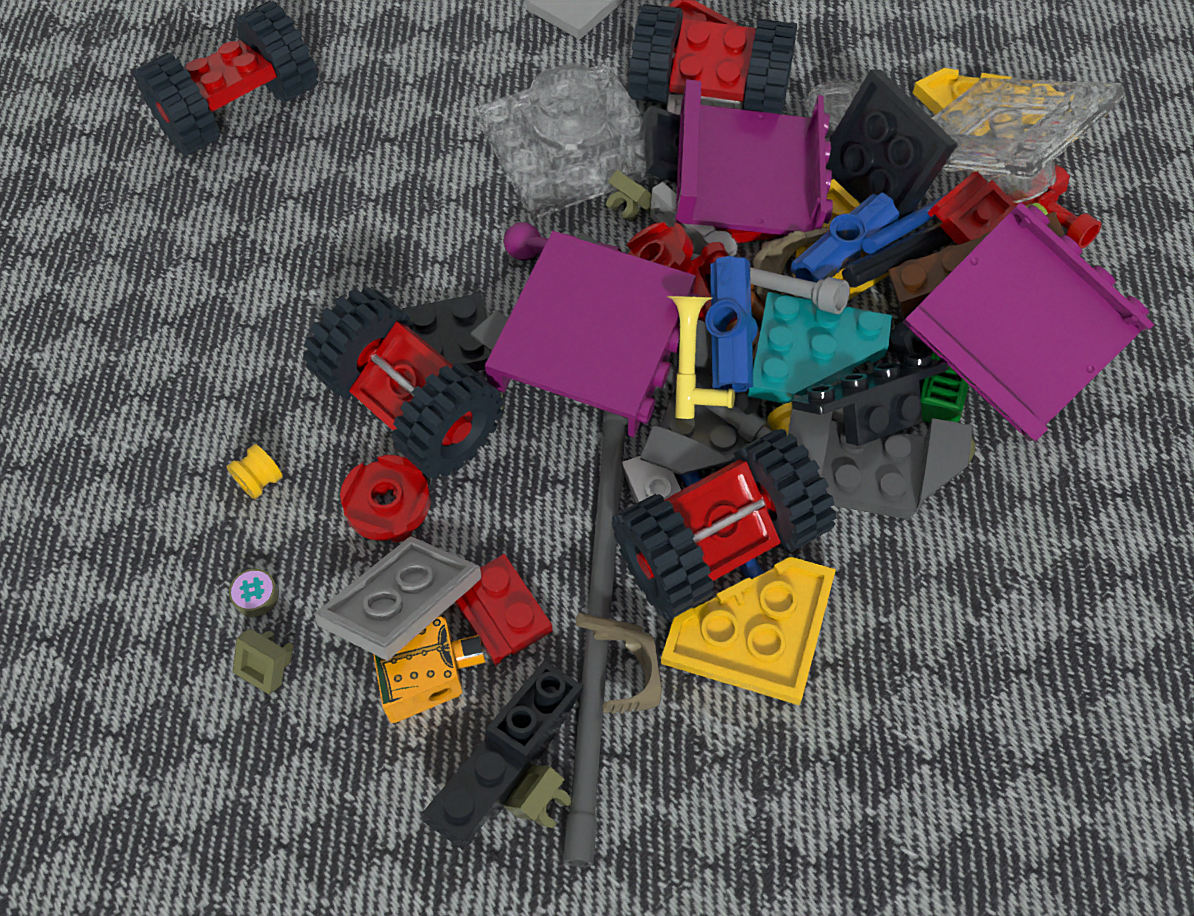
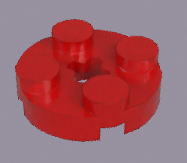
M665 222L652 224L638 232L626 244L630 249L627 253L629 255L686 273L687 271L690 273L693 269V262L690 260L693 254V242L680 224L674 223L675 227H668Z
M397 455L378 456L377 462H372L364 466V463H361L353 468L345 478L340 491L344 515L350 527L365 538L376 541L391 540L393 542H403L411 536L413 530L422 524L429 512L431 497L428 482L424 478L422 471L407 458ZM388 490L394 491L393 496L395 500L390 504L380 505L379 501L375 498L378 494L386 495Z

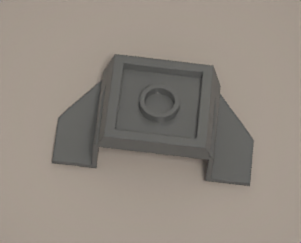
M698 320L695 353L696 380L709 389H713L712 334L708 331L706 323ZM675 387L660 426L653 425L640 460L668 469L679 475L712 467L722 469L732 464V458L735 457L734 452L744 447L748 441L738 435L736 427L703 405H695L694 418L692 419L675 418ZM749 389L744 392H736L734 406L748 415L751 413L757 415L762 399L748 397Z
M794 409L791 412L788 435L792 434L795 436L798 446L803 444L809 451V459L817 462L820 467L817 471L821 478H826L829 485L826 490L828 494L833 496L835 503L833 506L909 520L923 505L925 499L956 477L969 463L973 425L932 418L926 436L895 432L856 446L846 443L845 424L831 421L833 411L821 415Z

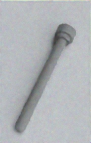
M692 254L690 260L692 261L700 255ZM750 267L751 285L812 299L813 303L818 305L822 311L840 314L848 302L850 288L849 283L845 280L828 277L815 283Z

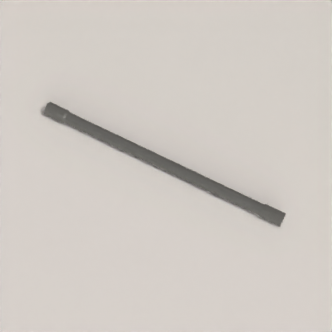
M604 410V436L588 614L611 619L617 544L614 537L616 532L612 528V517L619 513L622 462L628 418ZM586 629L581 683L584 686L580 694L571 807L566 823L563 863L574 867H591L594 865L597 828L595 808L603 720L602 704L604 703L609 640L594 639L593 630Z

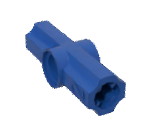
M884 193L880 195L872 194L849 214H841L835 217L830 223L829 231L792 262L791 271L795 277L817 283L819 280L835 276L840 270L845 269L849 263L860 259L863 251V240L898 220L899 211L896 209L893 199Z
M726 256L717 258L714 263L710 264L712 299L711 307L706 314L705 323L708 331L712 334L713 389L728 390L731 388L736 393L747 391V389L753 387L752 342L757 335L758 327L756 320L751 315L750 262L746 258ZM737 318L734 328L726 332L728 323L732 319Z

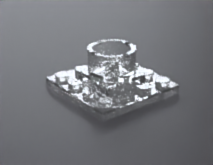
M608 62L592 68L578 64L559 65L553 70L549 68L541 72L533 80L530 89L474 107L475 118L531 220L616 190V188L608 183L616 170H619L635 182L653 177V175L646 174L643 116Z
M982 78L932 117L958 144L943 168L949 172L960 170L972 171V173L974 171L979 172L988 183L993 180L1014 203L1036 198L1048 191V187H1052L1057 180L1054 159L1061 155L1067 147L1083 136L1088 129L1105 117L1110 110L1124 99L1123 83Z

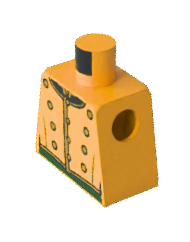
M437 617L388 661L373 654L382 707L390 724L402 721L460 696L463 690L458 669L485 663L480 636L476 635L452 641L446 618Z

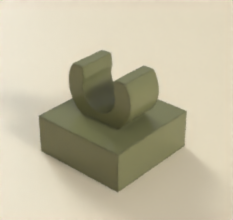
M616 170L608 183L616 188L618 192L610 195L606 206L615 212L620 204L627 202V207L621 216L628 222L636 218L639 211L638 205L650 213L652 194L622 172Z
M249 628L236 639L232 672L270 695L282 685L284 667L291 662L294 645L289 642L282 648L273 642L275 633L268 631L259 634Z
M532 765L503 806L517 818L535 821L541 826L554 828L557 823L548 816L546 812L547 803L554 799L560 805L569 806L571 798L564 790L558 789L564 778L550 766Z

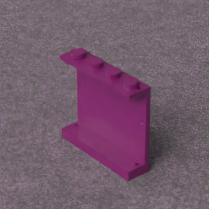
M686 79L680 108L675 223L705 225L786 236L789 233H794V231L807 232L822 228L823 223L828 224L832 215L833 201L832 199H827L832 171L826 169L830 156L831 142L825 140L829 128L830 115L824 112V96H817L811 118L701 105V81Z
M1020 202L902 323L943 361H947L948 366L1028 441H1037L1048 430L1045 425L1140 332L1150 330L1155 324L1146 317L1149 311L1138 299L1131 295L1125 298L1113 287L1116 281L1109 272L1099 265H1095L1092 268L1080 257L1083 251L1074 240L1066 235L1057 236L1047 226L1050 221L1040 209L1034 205L1026 207Z
M552 231L485 364L487 382L499 392L505 393L511 379L623 416L628 418V436L635 437L640 423L648 424L655 406V399L651 397L655 388H663L666 383L671 363L667 362L670 353L679 352L680 317L677 306L667 296L699 297L698 294L694 293L696 276Z

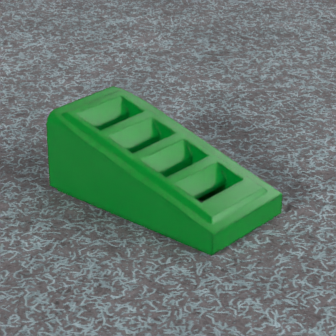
M932 351L931 359L942 360ZM948 367V370L942 372V374L957 377L960 380L957 381L939 375H933L924 379L920 392L922 421L931 423L933 418L958 423L961 418L969 385L955 371ZM933 383L957 389V391L954 392L951 390L933 386ZM930 394L954 400V403L930 397Z

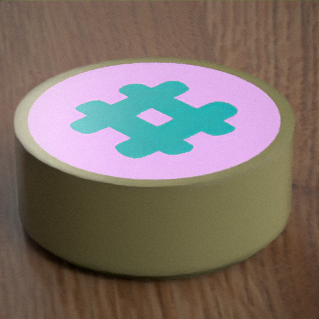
M261 569L243 571L234 578L229 588V597L232 604L239 613L247 617H258L268 613L275 606L279 596L278 587L272 576Z

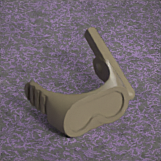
M828 227L807 232L794 231V233H789L787 237L764 242L761 245V250L753 258L754 268L782 274L790 256L801 246L819 240L828 232ZM757 286L758 295L764 304L768 292L809 299Z
M578 613L576 616V626L593 630V637L597 640L624 641L625 647L635 655L644 672V689L637 695L627 699L604 702L602 704L603 713L611 712V714H616V712H619L621 714L627 710L632 712L634 709V712L658 707L661 700V681L652 634L643 632L642 627L637 624Z

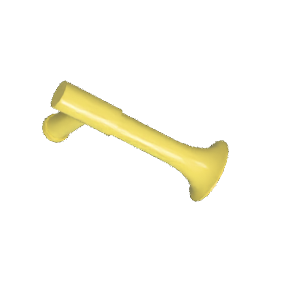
M667 296L677 306L680 317L675 418H694L695 405L733 408L735 401L734 389L696 388L695 353L697 321L702 306L712 297Z

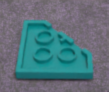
M768 292L753 366V387L749 388L748 397L786 404L792 402L791 400L794 399V395H805L810 387L831 385L839 381L841 377L852 374L855 367L867 361L872 364L884 358L889 346L892 315L845 307L840 314H834L820 310L818 305L813 303V300Z

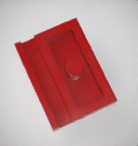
M980 167L927 212L930 217L935 214L943 222L940 227L957 245L980 238L984 234L991 232L1017 206L993 180L988 183L980 175L983 172Z
M505 554L480 567L481 579L455 601L474 634L480 636L481 644L495 666L500 664L501 660L508 655H515L553 632L551 622Z

